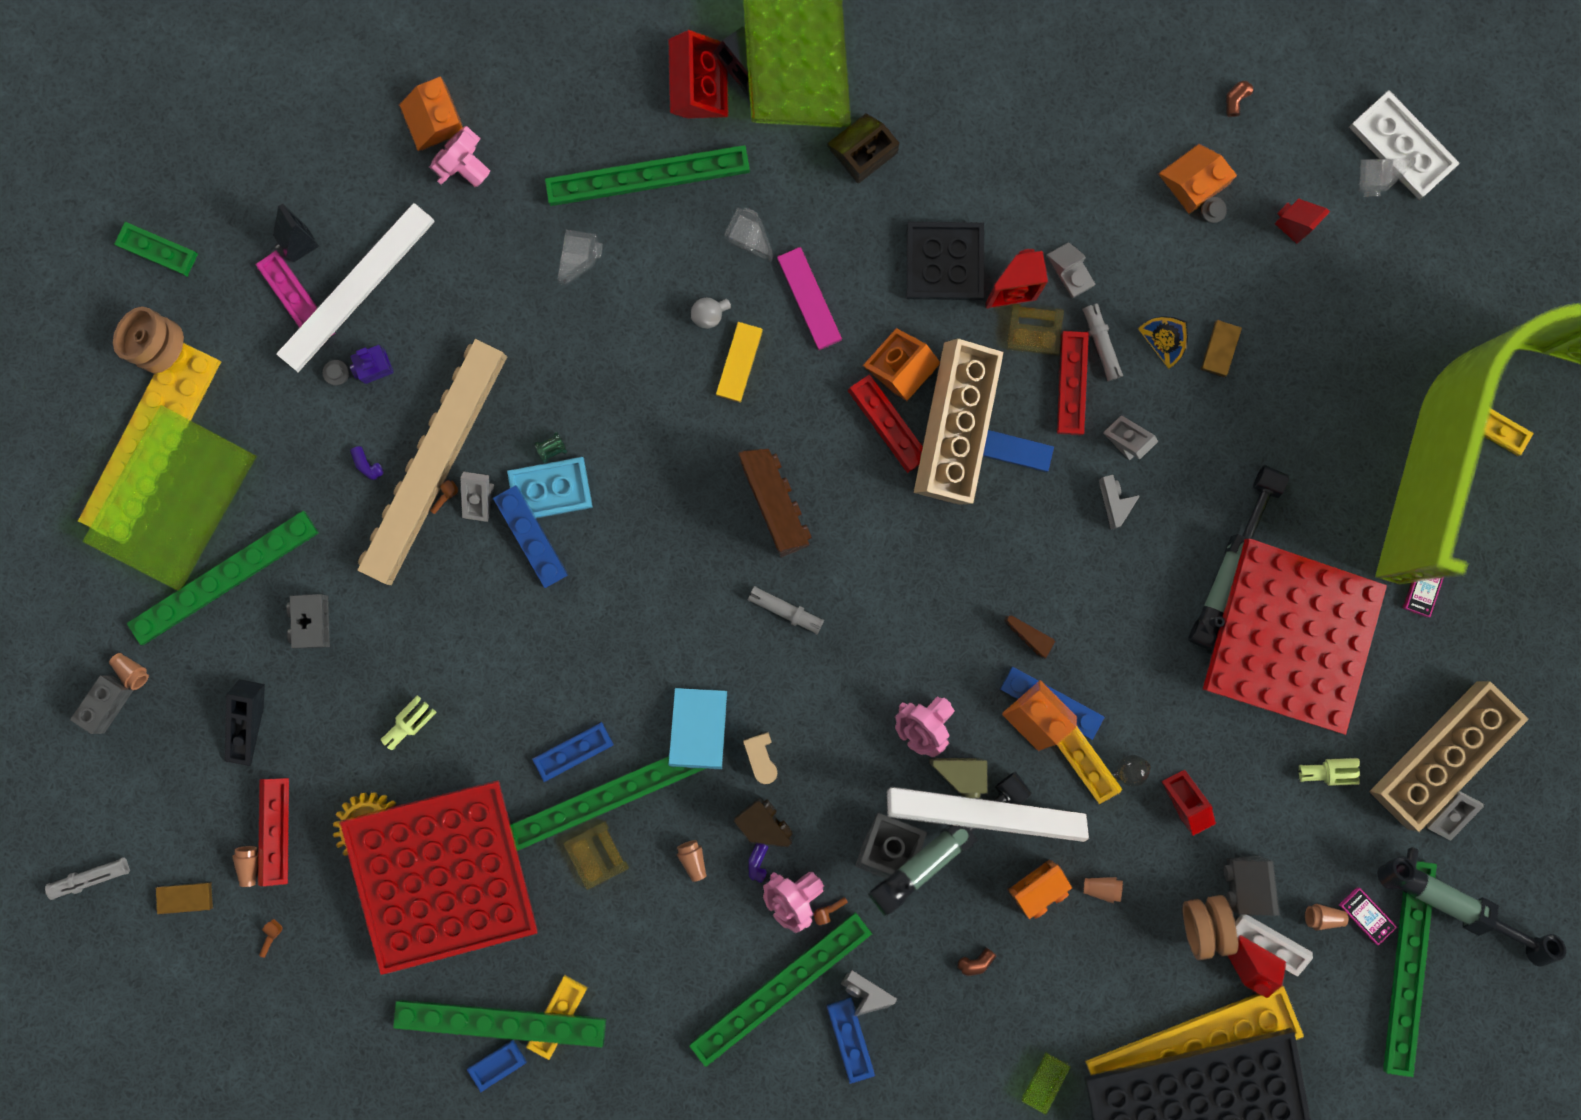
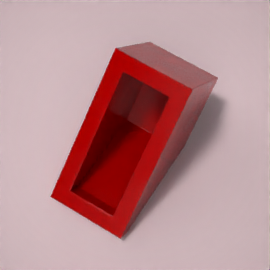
M1298 199L1292 205L1288 202L1277 213L1280 218L1274 224L1298 244L1314 230L1330 211L1325 207Z
M1185 770L1162 781L1180 819L1192 836L1216 824L1212 805Z
M1239 935L1237 937V952L1228 955L1243 984L1265 998H1269L1282 987L1286 961Z

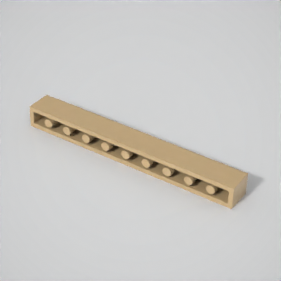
M477 339L474 340L473 344L467 346L464 352L465 360L462 366L457 367L452 376L454 382L450 389L445 390L440 401L442 405L438 413L435 412L432 415L427 435H423L417 445L419 450L415 458H411L405 469L407 474L403 482L400 481L396 485L394 490L395 497L391 505L388 504L385 507L380 527L375 528L371 534L370 541L372 543L370 547L359 558L358 564L360 566L358 571L384 584L392 585L440 491V485L444 483L507 358L503 352Z

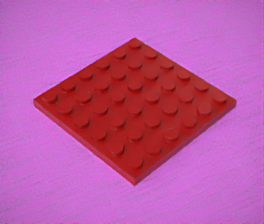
M1245 539L1223 615L1225 624L1219 629L1202 690L1346 735L1387 585L1253 539Z
M499 780L341 820L340 826L381 975L537 934L538 929Z

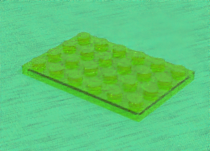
M743 0L752 123L849 127L851 125L842 0Z
M161 405L82 542L180 591L257 456Z

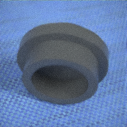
M1218 197L1207 199L1201 206V215L1209 223H1217L1226 215V204Z
M331 360L323 368V377L329 384L339 386L347 381L349 369L344 362Z

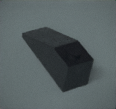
M742 26L722 40L713 53L762 113L775 98L760 47L754 40V37Z
M283 203L279 205L273 236L278 242L275 248L283 258L288 257L292 262H295L320 246L308 227Z
M239 679L226 694V762L251 766L264 709L265 684Z

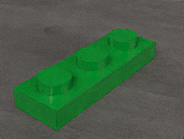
M127 222L124 223L114 244L121 249L188 277L198 255L193 250Z

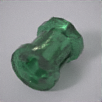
M558 432L541 443L538 441L534 443L544 464L553 456L560 453H568Z

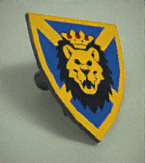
M1161 316L1152 318L1138 328L1168 369L1183 357L1188 342L1187 321L1175 317Z

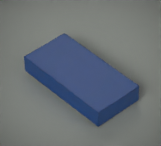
M512 1039L470 1066L467 1071L479 1091L482 1092L526 1064L527 1061Z

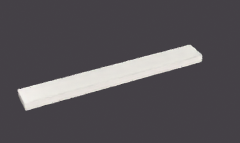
M413 203L278 351L277 355L299 372L434 223L433 218Z
M890 788L887 791L889 817L1083 842L1089 839L1087 818L1084 813Z

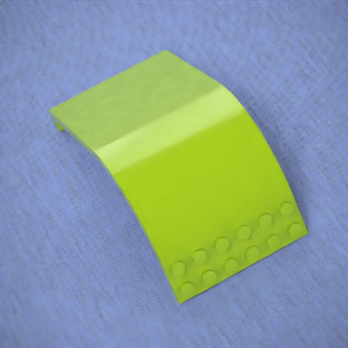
M1581 304L1549 311L1485 342L1456 358L1437 376L1429 388L1420 409L1376 571V578L1400 585L1465 573L1467 563L1451 559L1501 372L1515 350L1543 353L1581 365Z

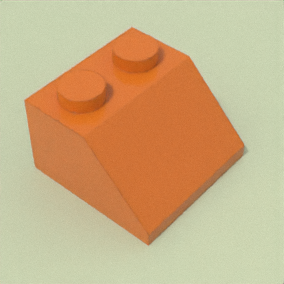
M441 76L416 86L400 104L418 151L452 138L453 135L463 128L452 98Z
M1200 144L1159 173V176L1189 214L1201 206L1207 199L1227 187L1237 176L1222 155Z
M896 328L865 362L863 367L894 394L907 401L940 365V361L926 343Z
M1041 680L1002 713L1038 751L1058 744L1077 725V716Z
M1049 859L1010 887L1008 891L1023 913L1029 919L1032 917L1036 919L1047 912L1048 909L1046 907L1052 902L1059 903L1069 895L1068 891L1072 887L1061 868Z

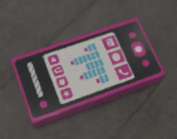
M1444 577L1411 583L1403 609L1427 618L1431 617Z
M1357 887L1339 904L1376 945H1379L1397 928L1361 888Z

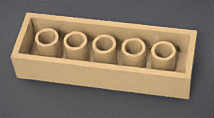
M961 339L944 342L914 493L958 505L973 504L1004 352Z
M1477 681L1369 792L1406 829L1420 832L1528 721V718L1490 681Z

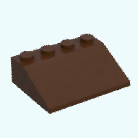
M769 449L740 452L739 458L780 558L808 547V540L812 539L807 525H801L798 516L802 515L797 501L791 502L788 492L792 490L787 478H781L778 469L782 468L777 454L771 455Z

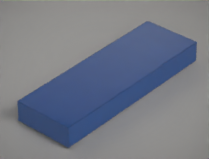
M988 430L983 457L1048 472L1054 446Z
M601 722L532 760L542 780L546 782L610 748L614 744L604 724Z
M852 997L828 1004V1013L850 1084L874 1077L875 1073L858 1017L854 1016L856 1010Z

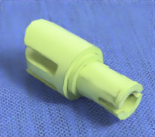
M418 695L395 717L396 725L381 738L384 745L389 742L388 749L394 750L407 735H415L437 713L433 708L430 709L415 725L414 723L429 706L426 702H423L407 717V714L421 700Z
M1326 759L1322 765H1299V770H1301L1299 772L1300 782L1324 780L1328 786L1360 785V779L1358 778L1360 776V769L1358 768L1360 766V759Z

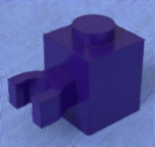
M380 345L369 349L365 347L350 356L353 362L350 365L353 376L365 384L394 373L386 350Z

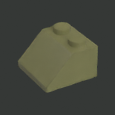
M929 758V764L956 791L960 792L964 798H980V793H987V760L981 758Z

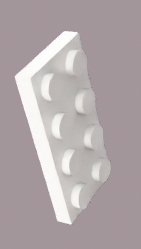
M1387 91L1349 126L1419 200L1460 164L1390 91Z

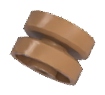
M142 306L132 309L118 323L114 332L113 346L119 358L155 374L165 371L177 360L183 348L184 336L181 327L176 322L162 317L150 308Z
M1223 895L1211 896L1207 898L1205 905L1199 899L1184 901L1183 919L1188 943L1194 957L1197 960L1209 959L1213 957L1215 951L1221 956L1235 954L1238 949L1237 931L1234 917L1226 898Z

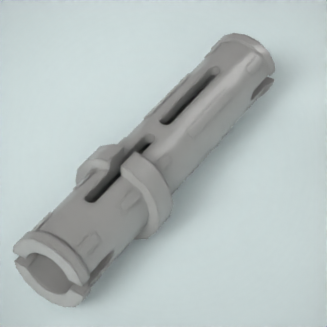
M1099 304L1083 308L1082 310L1090 328V331H1088L1089 336L1093 337L1107 381L1124 376L1107 332L1109 327L1104 323Z
M754 586L751 591L752 594L748 598L749 602L751 601L791 621V624L794 626L804 627L818 635L825 621L804 611L805 608L801 606L797 608Z
M120 858L79 874L76 872L71 873L67 878L46 884V895L50 900H54L69 893H80L89 886L129 874L130 869L127 860Z

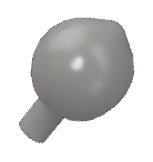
M708 297L700 298L691 308V320L701 328H713L720 322L722 312L730 309L731 304L728 299L717 302Z

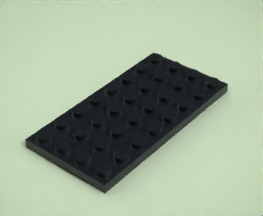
M1291 1028L1084 1076L1093 1120H1311L1296 1036Z

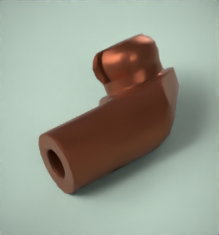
M1248 81L1238 82L1227 93V117H1238L1240 115V101L1248 95L1251 96L1253 93V85Z
M986 947L976 960L962 957L958 961L957 967L966 976L982 974L997 955Z

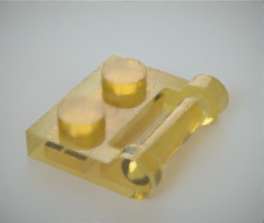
M1012 303L1007 350L1058 355L1064 309L1056 308L1055 311L1021 307V304ZM1019 317L1053 321V328L1018 324Z
M606 821L563 843L587 890L629 869L627 862H623L607 831L609 827ZM597 834L614 866L609 870L591 838Z

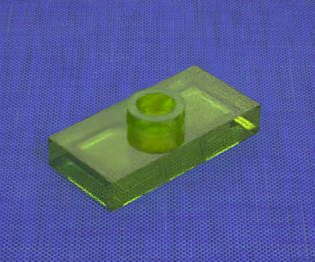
M1045 1052L1021 1098L1022 1102L1046 1115L1071 1068L1070 1065Z

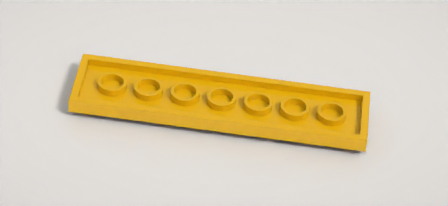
M183 343L180 355L173 365L163 372L154 374L78 520L79 522L121 543H128L221 361Z
M1282 985L1269 998H1265L1257 993L1085 1062L1090 1075L1288 1028L1295 1032L1296 1040L1304 1037L1286 990Z

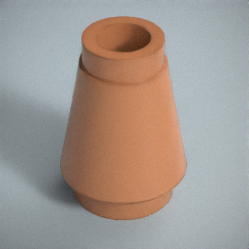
M117 653L109 661V664L126 688H131L132 690L139 689L149 678L146 668L122 653Z
M691 840L677 847L679 852L677 856L689 877H691L692 882L704 879L707 875L702 846L698 845L697 840Z
M255 846L236 848L235 855L232 856L240 887H250L256 884L259 853Z
M1116 877L1085 878L1083 894H1088L1110 903H1114V901L1120 902L1123 881L1116 880Z
M1314 904L1307 907L1305 921L1308 927L1316 931L1346 927L1348 924V914L1346 911Z

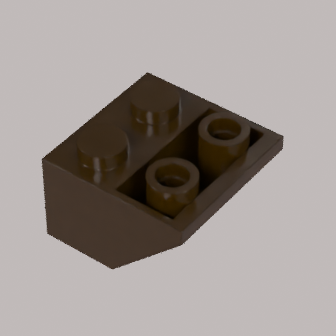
M866 113L828 142L827 146L859 184L898 153L900 143L884 123Z
M759 797L734 818V822L750 842L785 847L792 844L791 836L793 831L784 820L781 822L777 820L774 816L777 811L768 799L763 801Z

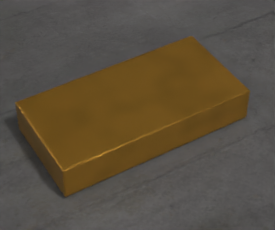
M1219 320L1215 322L1200 370L1222 377L1227 376L1240 336L1241 327Z
M211 882L157 887V914L213 909Z

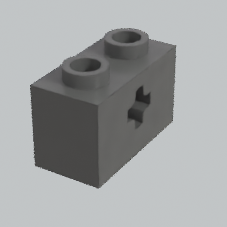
M328 595L290 596V602L287 603V615L291 620V628L288 629L287 638L291 648L330 647ZM311 619V624H303L304 620Z
M100 675L70 720L90 734L105 733L134 690L126 688L114 676Z

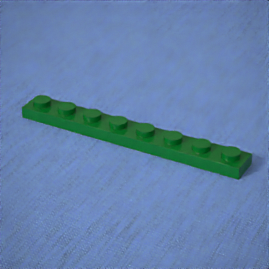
M746 145L546 178L545 182L550 206L746 174L750 173Z
M302 511L129 621L127 625L138 643L145 645L311 539L319 532L307 513Z
M668 756L511 825L517 851L706 768L669 766Z
M1417 861L1416 869L1434 878L1436 877L1437 864ZM1404 891L1383 1071L1387 1074L1413 1077L1432 906Z
M854 912L692 1041L689 1045L703 1065L705 1067L708 1066L871 936L872 932L859 915Z
M398 1000L395 1006L393 1028L603 1047L606 1018Z

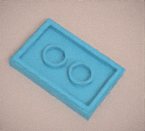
M584 457L507 471L510 488L515 485L518 486L536 518L593 508Z
M675 688L669 766L722 769L727 691Z

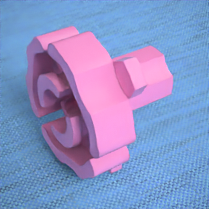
M464 126L444 145L446 149H441L429 166L439 176L437 181L440 184L444 183L450 175L452 176L458 171L474 187H477L490 173V170L473 155L480 137L467 126Z
M936 697L927 708L921 704L915 706L913 703L905 704L902 702L899 705V713L895 717V729L902 740L906 741L907 738L910 740L907 744L910 749L921 755L925 754L935 757L943 752L949 744L947 740L949 734L944 723L952 716L954 709L948 700Z
M774 872L770 875V881L763 886V898L767 908L770 911H775L773 916L776 921L784 928L797 933L804 928H808L810 923H812L810 917L813 914L809 902L823 892L824 885L813 872H808L795 883L788 878L784 880L781 875H777Z

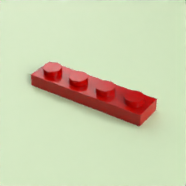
M1063 331L1061 333L1057 434H1084L1089 332Z
M869 374L851 386L848 392L906 472L909 473L919 466L923 446Z
M289 778L259 779L258 886L288 884Z

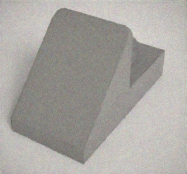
M1068 242L1047 254L1048 259L1071 298L1095 286V282L1083 264L1086 258L1085 255Z
M1122 415L1103 432L1129 460L1134 456L1141 459L1158 443L1155 435Z
M469 472L462 473V518L488 522L494 484L489 483V475Z
M1110 475L1101 478L1099 484L1112 530L1123 524L1138 500L1139 495L1120 500L1121 487L1119 481H1115L1114 476Z
M1459 791L1427 823V828L1451 841L1484 805Z
M854 971L847 973L841 982L850 995L856 998H860V996L863 998L854 1016L888 1008L895 1004L897 998Z

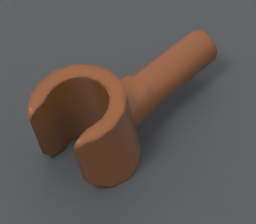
M447 480L440 485L439 488L444 494L440 496L430 509L433 514L439 510L444 502L458 493V488L453 481Z
M844 897L832 905L816 909L814 911L816 924L823 925L829 923L828 913L834 912L847 904V899Z
M275 919L268 922L262 929L268 937L265 939L259 953L260 957L264 958L271 943L282 931V925Z

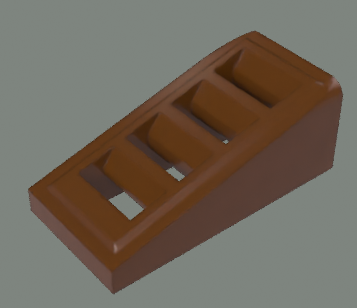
M1012 615L1006 616L1004 620L1006 624L1039 657L1046 659L1055 643V639Z

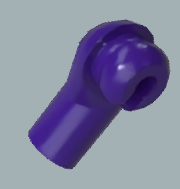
M357 446L350 450L356 469L367 478L377 480V477L384 474L383 468L379 463H375L372 466L368 463L362 447Z
M756 843L748 861L749 878L759 883L764 881L767 874L765 869L759 868L769 848L765 844Z

